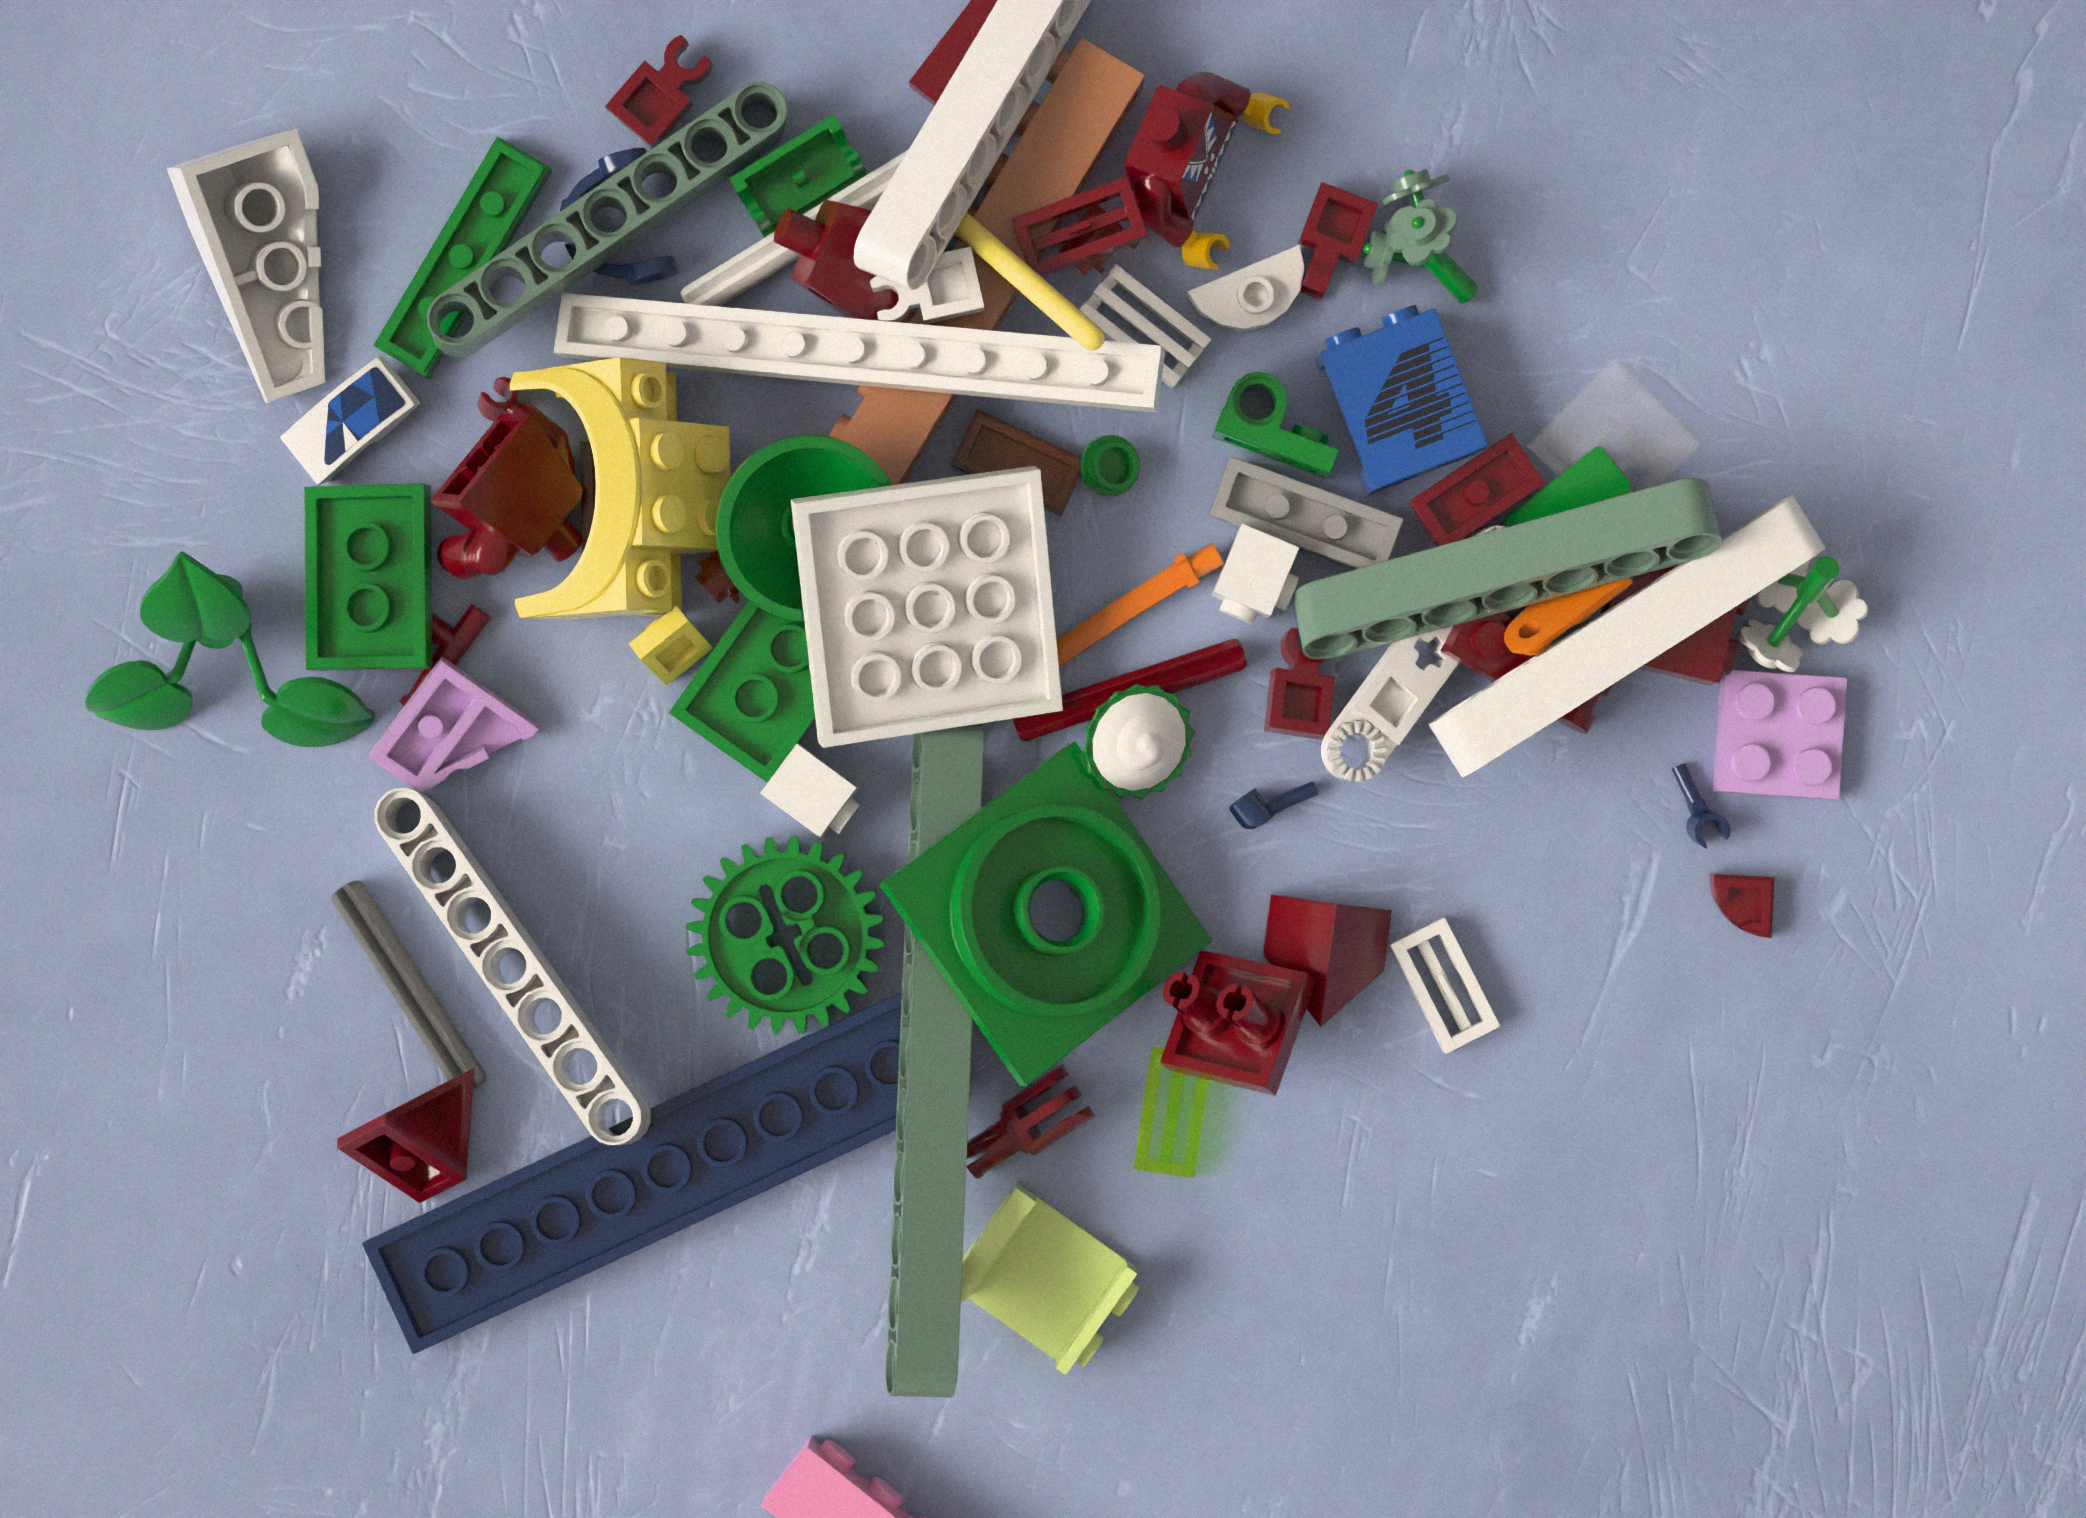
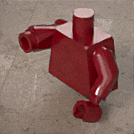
M508 377L497 378L493 386L494 390L506 399V402H496L491 399L489 394L485 392L480 393L477 403L478 409L485 418L494 422L430 500L436 507L470 530L445 538L437 550V559L440 566L462 580L478 576L482 573L487 575L502 573L513 563L517 556L532 557L542 547L555 561H564L578 550L583 541L582 535L566 519L583 494L582 486L574 476L576 469L568 435L561 426L530 402H523L521 404L517 401L519 392L510 390L511 379Z

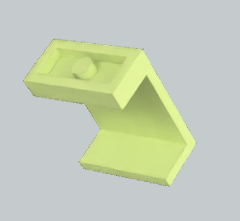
M1016 1181L963 1256L961 1301L965 1303L968 1298L1055 1359L1056 1369L1066 1375L1075 1362L1081 1367H1085L1104 1339L1097 1330L1111 1312L1120 1317L1127 1309L1139 1290V1286L1132 1282L1137 1275L1136 1266Z

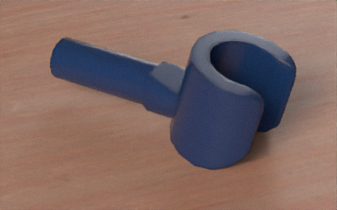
M1683 763L1672 768L1671 770L1685 797L1691 814L1686 825L1687 834L1691 840L1707 849L1706 842L1701 837V828L1709 820L1715 821L1719 834L1727 840L1731 832L1728 821L1723 816L1708 809L1686 764Z
M1311 781L1277 795L1266 803L1257 789L1254 788L1229 807V810L1243 828L1254 829L1265 824L1275 814L1282 812L1283 809L1317 796L1318 790L1314 782Z

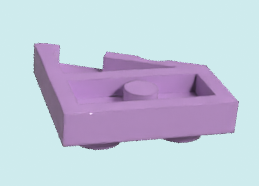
M442 656L371 749L369 759L421 793L445 781L449 774L459 769H469L489 759V754L521 738L525 741L533 737L539 727L536 721Z

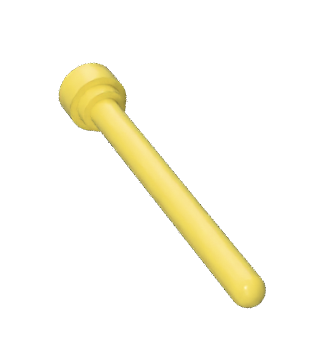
M966 212L954 234L1081 346L1090 351L1101 348L1105 341L1102 329Z

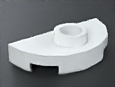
M1300 245L1187 291V296L1200 315L1209 318L1219 326L1233 328L1241 332L1267 327L1286 314L1300 292L1304 273Z

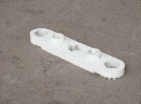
M1484 526L1474 531L1469 538L1509 526ZM1453 626L1391 643L1323 738L1321 745L1322 760L1326 769L1333 776L1341 780L1362 782L1373 778V775L1381 771V766L1385 763L1391 752L1397 745H1400L1459 663L1440 651ZM1433 639L1435 644L1431 652L1437 658L1435 664L1422 663L1417 666L1415 663L1419 658V653L1413 648L1417 641L1430 642ZM1357 733L1364 738L1367 744V755L1361 765L1349 768L1342 762V757L1339 756L1341 754L1339 746L1342 747L1343 743L1341 742L1347 738V735Z

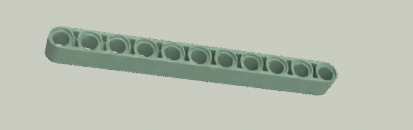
M982 724L914 734L908 861L981 808L984 750ZM906 922L904 932L885 1379L889 1396L951 1398L956 1390L959 1358L972 1017Z

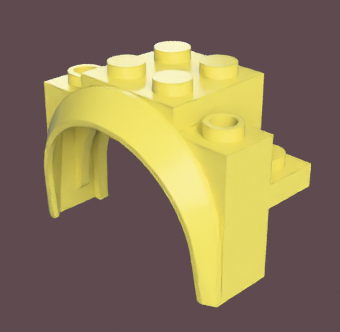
M618 357L534 371L514 372L510 382V390L550 389L556 392V398L566 399L571 403L587 431L594 458L596 477L593 521L581 558L570 575L554 589L515 599V606L520 618L573 620L620 615L662 617L668 611H672V608L676 605L682 610L681 555L718 551L715 536L716 514L724 488L731 477L729 426L677 421L676 373L666 372V362Z

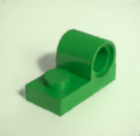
M1263 372L1249 373L1237 380L1220 413L1212 438L1326 479L1331 473L1339 450L1327 446L1329 436L1315 429L1297 424L1294 425L1292 432L1280 429L1288 400L1285 388L1280 381L1269 373ZM1253 389L1265 392L1272 400V414L1261 420L1249 418L1240 407L1239 402L1242 394Z

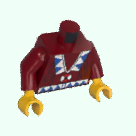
M1197 72L1180 82L1176 90L1162 85L1156 89L1126 156L1124 167L1130 179L1145 226L1173 247L1177 248L1182 245V257L1186 265L1194 268L1219 270L1220 267L1213 263L1210 258V248L1229 250V240L1223 234L1193 231V223L1239 121L1237 117L1242 115L1245 124L1249 127L1277 135L1282 130L1270 126L1269 114L1275 106L1290 110V105L1285 99L1257 91L1250 95L1248 88L1210 72Z

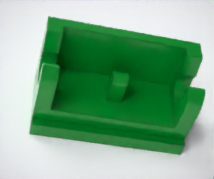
M834 113L729 178L735 192L764 238L775 232L780 218L787 209L804 214L867 175L862 159L857 151H854Z

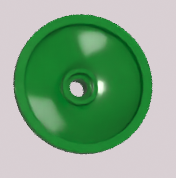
M801 434L778 439L763 446L750 455L736 469L725 486L719 501L715 522V536L720 560L726 573L737 589L760 609L780 618L805 622L795 533L792 528L791 499L891 486V481L870 456L854 445L838 438L817 434Z

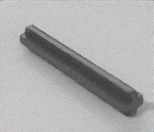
M355 880L339 888L332 895V902L447 1081L475 1067L473 1090L482 1085L486 1080L484 1070L364 884L359 880Z

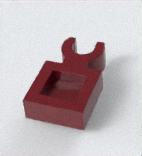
M682 35L675 37L667 45L664 53L665 64L659 71L644 60L605 105L609 113L651 149L664 140L693 106L691 99L682 92L687 85L692 86L703 82L709 76L713 67L711 60L706 56L699 60V63L691 69H685L678 65L680 55L689 46L687 40Z
M1291 627L1283 635L1280 644L1281 655L1288 664V669L1276 667L1270 672L1264 731L1323 740L1330 728L1335 676L1318 674L1319 664L1325 659H1312L1304 655L1297 646L1298 628Z

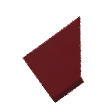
M1270 894L1263 955L1271 965L1307 972L1316 981L1307 1011L1320 1027L1384 971L1392 910Z
M475 1067L337 1138V1149L418 1203L466 1180Z

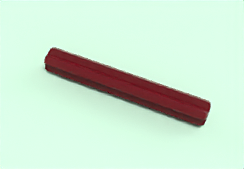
M1233 638L1062 694L1063 711L1013 718L1012 720L1021 741H1029L1090 721L1097 707L1107 701L1116 691H1126L1135 684H1139L1144 687L1159 685L1164 692L1175 693L1244 670L1247 666L1246 656L1240 641Z

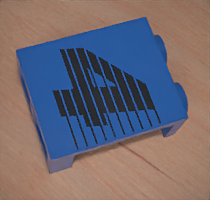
M1416 305L1400 309L1382 318L1384 328L1363 336L1359 327L1335 334L1325 340L1328 349L1321 351L1315 360L1319 371L1326 370L1363 466L1359 475L1367 496L1478 454L1488 447L1435 308L1419 314Z

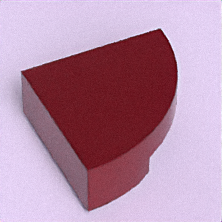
M1710 874L1711 892L1717 907L1731 924L1746 933L1772 938L1775 877Z

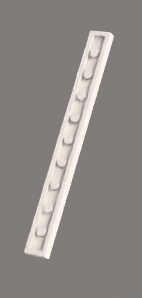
M562 293L553 352L561 358L598 361L623 357L666 362L667 368L1155 413L1158 412L1165 350L1160 345L1104 341L1101 348L1090 351L1070 337Z

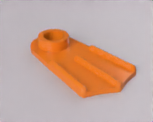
M1630 577L1528 605L1507 627L1504 633V642L1513 653L1529 656L1540 654L1552 645L1554 639L1574 624L1583 622L1631 586L1633 580Z

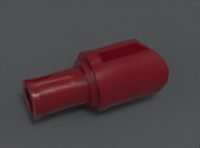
M1063 1064L1002 1103L1001 1119L967 1141V1159L986 1149V1154L966 1166L976 1179H980L986 1172L1020 1150L1026 1154L1029 1152L1031 1155H1037L1095 1117L1090 1106H1087L1071 1117L1064 1119L1045 1134H1041L1037 1127L1038 1125L1082 1097L1076 1085L1060 1093L1031 1113H1028L1024 1108L1025 1104L1047 1092L1051 1087L1069 1076Z

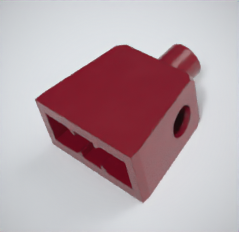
M825 200L820 206L815 220L792 209H787L776 227L774 243L800 254L791 277L795 283L846 318L879 321L877 312L892 309L897 305L899 300L898 293L892 289L873 292L870 280L876 277V275L859 269L854 262L856 240L871 214V210Z

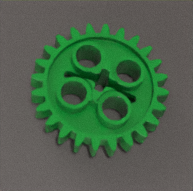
M791 836L786 852H780L773 837H766L764 855L758 856L749 844H744L741 846L743 864L739 866L733 860L723 857L720 859V863L726 877L720 880L707 875L702 879L705 885L713 892L711 899L692 898L691 904L704 912L705 915L703 920L687 923L686 929L701 934L702 943L696 944L686 951L687 955L705 956L707 963L694 974L695 979H704L713 976L717 983L710 990L707 998L711 1001L727 994L731 998L726 1011L728 1018L738 1013L743 1007L750 1010L748 1028L752 1030L761 1022L763 1016L771 1018L773 1034L779 1035L781 1033L786 1018H792L798 1033L802 1034L807 1030L808 1015L814 1014L817 1020L825 1027L831 1023L829 1005L833 1003L845 1013L852 1009L850 1001L845 994L848 989L864 995L868 992L869 988L858 976L860 972H878L880 969L878 963L867 957V952L869 949L884 947L886 941L869 935V927L881 923L885 918L881 914H867L865 905L870 903L878 894L876 891L858 893L855 886L864 875L862 869L852 872L847 876L840 872L846 854L843 852L834 856L829 862L822 860L824 842L817 841L809 853L804 854L801 853L799 836ZM794 877H806L817 888V901L813 908L808 911H796L786 902L785 888ZM764 884L770 886L784 922L787 925L797 923L801 928L802 934L794 939V944L812 976L810 985H804L801 982L788 947L785 944L775 946L771 941L770 935L778 931V925L760 893V888ZM738 903H750L761 914V927L754 936H740L734 932L730 925V912ZM823 932L832 933L842 942L844 949L843 957L837 965L831 967L821 966L812 958L810 946L817 934ZM767 958L776 959L786 968L788 975L787 983L781 991L767 992L757 984L755 970L761 960Z

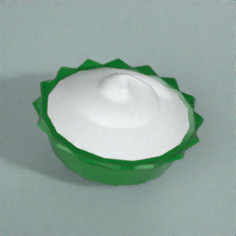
M1135 684L1126 691L1114 692L1107 701L1097 707L1093 718L1086 727L1087 740L1083 753L1088 760V773L1097 778L1101 790H1112L1120 799L1132 795L1142 800L1150 792H1163L1169 780L1181 776L1182 764L1192 756L1189 743L1195 735V731L1188 723L1190 711L1180 705L1177 694L1166 693L1159 685L1144 687Z

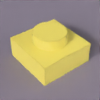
M677 605L672 608V611H668L662 617L651 622L644 632L629 643L640 660L665 686L669 685L713 649L703 633Z

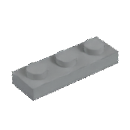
M1230 457L1209 514L1210 517L1238 527L1245 524L1295 545L1301 550L1354 569L1388 561L1403 522V518Z

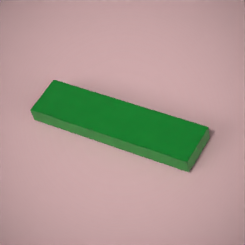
M496 137L374 343V347L430 379L445 354L435 345L427 326V311L430 304L438 295L507 249L552 173V169L500 137ZM454 311L447 314L442 319L440 331L444 335L454 338L468 313Z

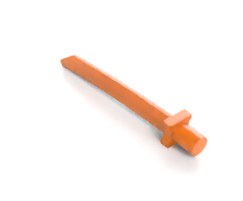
M1212 543L1188 557L1182 553L1173 558L1175 564L1118 598L1056 640L1059 668L1140 613L1186 585L1188 589L1200 584L1198 578L1224 565L1214 544Z

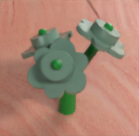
M1427 169L1416 173L1413 170H1406L1403 178L1392 182L1396 193L1382 199L1383 206L1410 197L1413 207L1407 206L1397 210L1393 217L1384 223L1382 233L1373 231L1368 243L1364 245V266L1373 269L1371 283L1382 286L1387 276L1389 263L1394 261L1428 269L1460 303L1469 301L1478 291L1476 283L1446 253L1452 243L1449 235L1458 225L1456 213L1449 207L1439 208L1433 199H1425L1422 193L1449 181L1448 174L1430 180Z

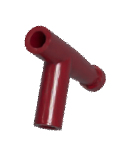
M471 604L453 628L432 612V642L439 647L432 656V667L436 665L442 656L456 666L490 621L491 617L474 604ZM424 669L409 693L401 697L399 702L403 706H405L432 669Z

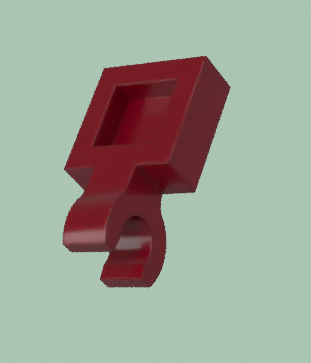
M1321 182L1298 244L1314 249L1301 284L1300 293L1322 300L1337 260L1340 259L1355 265L1379 203Z

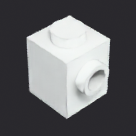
M1242 524L1211 596L1222 600L1219 610L1250 624H1253L1256 615L1268 619L1274 607L1285 611L1299 579L1298 576L1289 573L1299 547Z

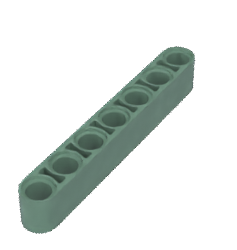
M752 82L741 87L438 295L432 301L427 311V326L435 345L443 353L453 357H466L477 352L774 147L782 139L786 126L787 103L783 94L774 85L766 82ZM763 105L774 113L776 119L770 126L755 128L744 121L742 114L748 107ZM703 139H714L724 146L726 154L714 163H706L699 160L694 155L692 149L697 142ZM654 173H664L675 181L676 187L670 195L654 197L643 189V181ZM605 207H613L625 215L626 221L619 230L603 232L593 225L592 218L594 214ZM564 242L573 247L576 254L568 265L552 267L542 260L543 250L551 243ZM505 276L518 278L525 285L523 294L513 302L496 300L491 295V289L498 279ZM454 311H463L474 318L472 329L460 338H451L440 331L442 319Z
M1698 478L1679 479L1302 585L1294 592L1293 601L1303 654L1312 659L1336 658L1708 556L1722 545V536L1709 485L1705 480Z

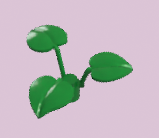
M183 551L176 556L160 579L147 590L140 604V618L150 631L164 639L183 642L173 669L164 674L157 665L149 661L138 660L121 663L102 673L89 687L85 696L86 709L93 711L96 716L104 720L139 730L167 729L182 722L192 709L193 697L191 692L177 682L184 676L196 641L198 640L201 645L208 648L221 649L230 646L235 638H240L259 696L265 704L270 705L261 715V725L271 736L285 743L300 747H323L354 737L366 729L375 718V711L367 708L353 691L340 683L323 677L309 676L296 678L284 683L277 693L273 692L266 680L251 636V615L249 607L243 599L242 585L230 576L216 574Z

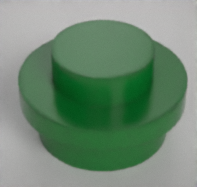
M1115 435L1100 436L1093 439L1084 448L1080 458V474L1085 485L1094 493L1101 496H1118L1127 492L1135 484L1140 470L1139 457L1133 445L1126 439Z

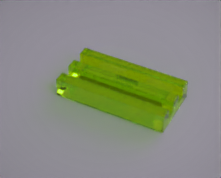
M1151 1047L1133 1169L1194 1178L1209 1080L1195 1077L1183 1163L1171 1162L1184 1074L1172 1071L1159 1160L1148 1158L1162 1066L1160 1060L1164 1052L1163 1048Z

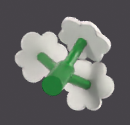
M1820 557L1808 572L1806 570L1809 561L1756 594V601L1760 606L1767 608L1774 606L1778 611L1786 613L1777 626L1772 624L1765 626L1761 622L1751 619L1746 624V627H1743L1738 633L1740 641L1748 647V653L1756 662L1771 669L1779 667L1787 672H1795L1797 670L1803 652L1798 646L1791 643V638L1788 635L1796 621L1803 629L1810 631L1811 639L1819 645L1826 644L1831 639L1837 643L1846 644L1857 637L1860 630L1858 621L1867 616L1868 606L1863 600L1858 599V588L1849 580L1837 581L1829 588V585L1839 574L1840 570L1838 562L1832 557Z

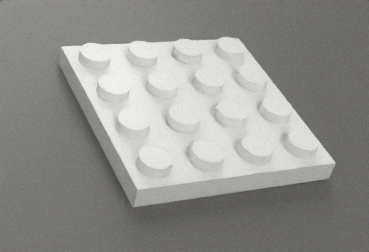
M1028 466L791 499L818 743L823 748L1063 711L1042 481L1039 468Z

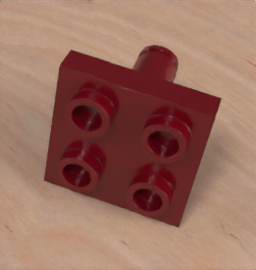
M1201 950L1192 974L1188 976L1185 972L1174 973L1167 979L1164 985V1000L1177 1010L1178 1013L1160 1063L1169 1071L1276 1096L1316 981L1307 972Z

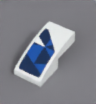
M380 356L361 368L328 394L280 438L317 485L330 482L369 444L379 442L385 438L421 403L384 356Z

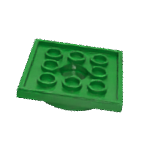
M1076 741L1070 742L879 883L1020 1087L1028 1086L1213 942L1109 790H1101L1097 778L1088 773V760ZM1048 881H1059L1067 884L1071 893L1081 902V924L1075 934L1065 941L1047 939L1037 931L1031 920V899L1035 891Z

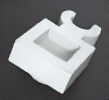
M971 247L942 253L924 284L915 290L908 289L879 276L870 280L873 292L892 289L899 295V300L895 307L877 312L879 321L900 322L909 314L911 309L921 307L924 324L985 311Z

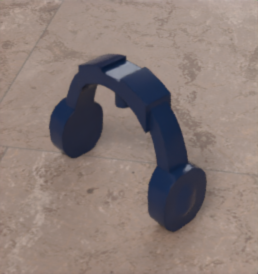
M645 148L626 149L600 158L598 160L599 168L581 179L573 188L568 198L562 200L560 212L647 153V150ZM565 244L566 250L571 258L574 259L576 254L574 248L569 244ZM672 256L658 257L624 265L604 263L593 271L606 277L627 278L628 283L631 285L653 283L678 274L675 259Z

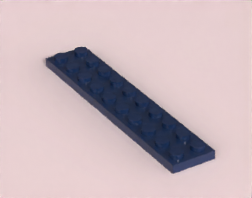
M902 991L650 1108L651 1122L649 1128L638 1141L624 1145H607L599 1142L591 1135L362 1242L363 1248L412 1354L414 1355L896 1131ZM633 1116L608 1129L617 1135L625 1133L631 1127Z

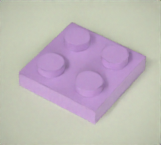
M1732 670L1729 675L1722 674L1719 686L1713 791L1839 800L1847 678Z

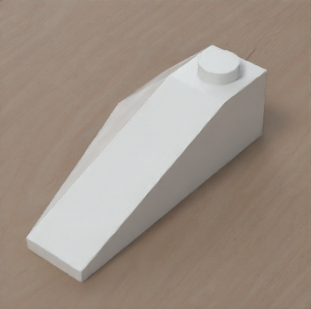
M297 128L228 147L168 167L167 171L188 227L265 403H270L325 383L323 310L320 307L318 268L321 267V249L318 246L316 211V209H319V192Z

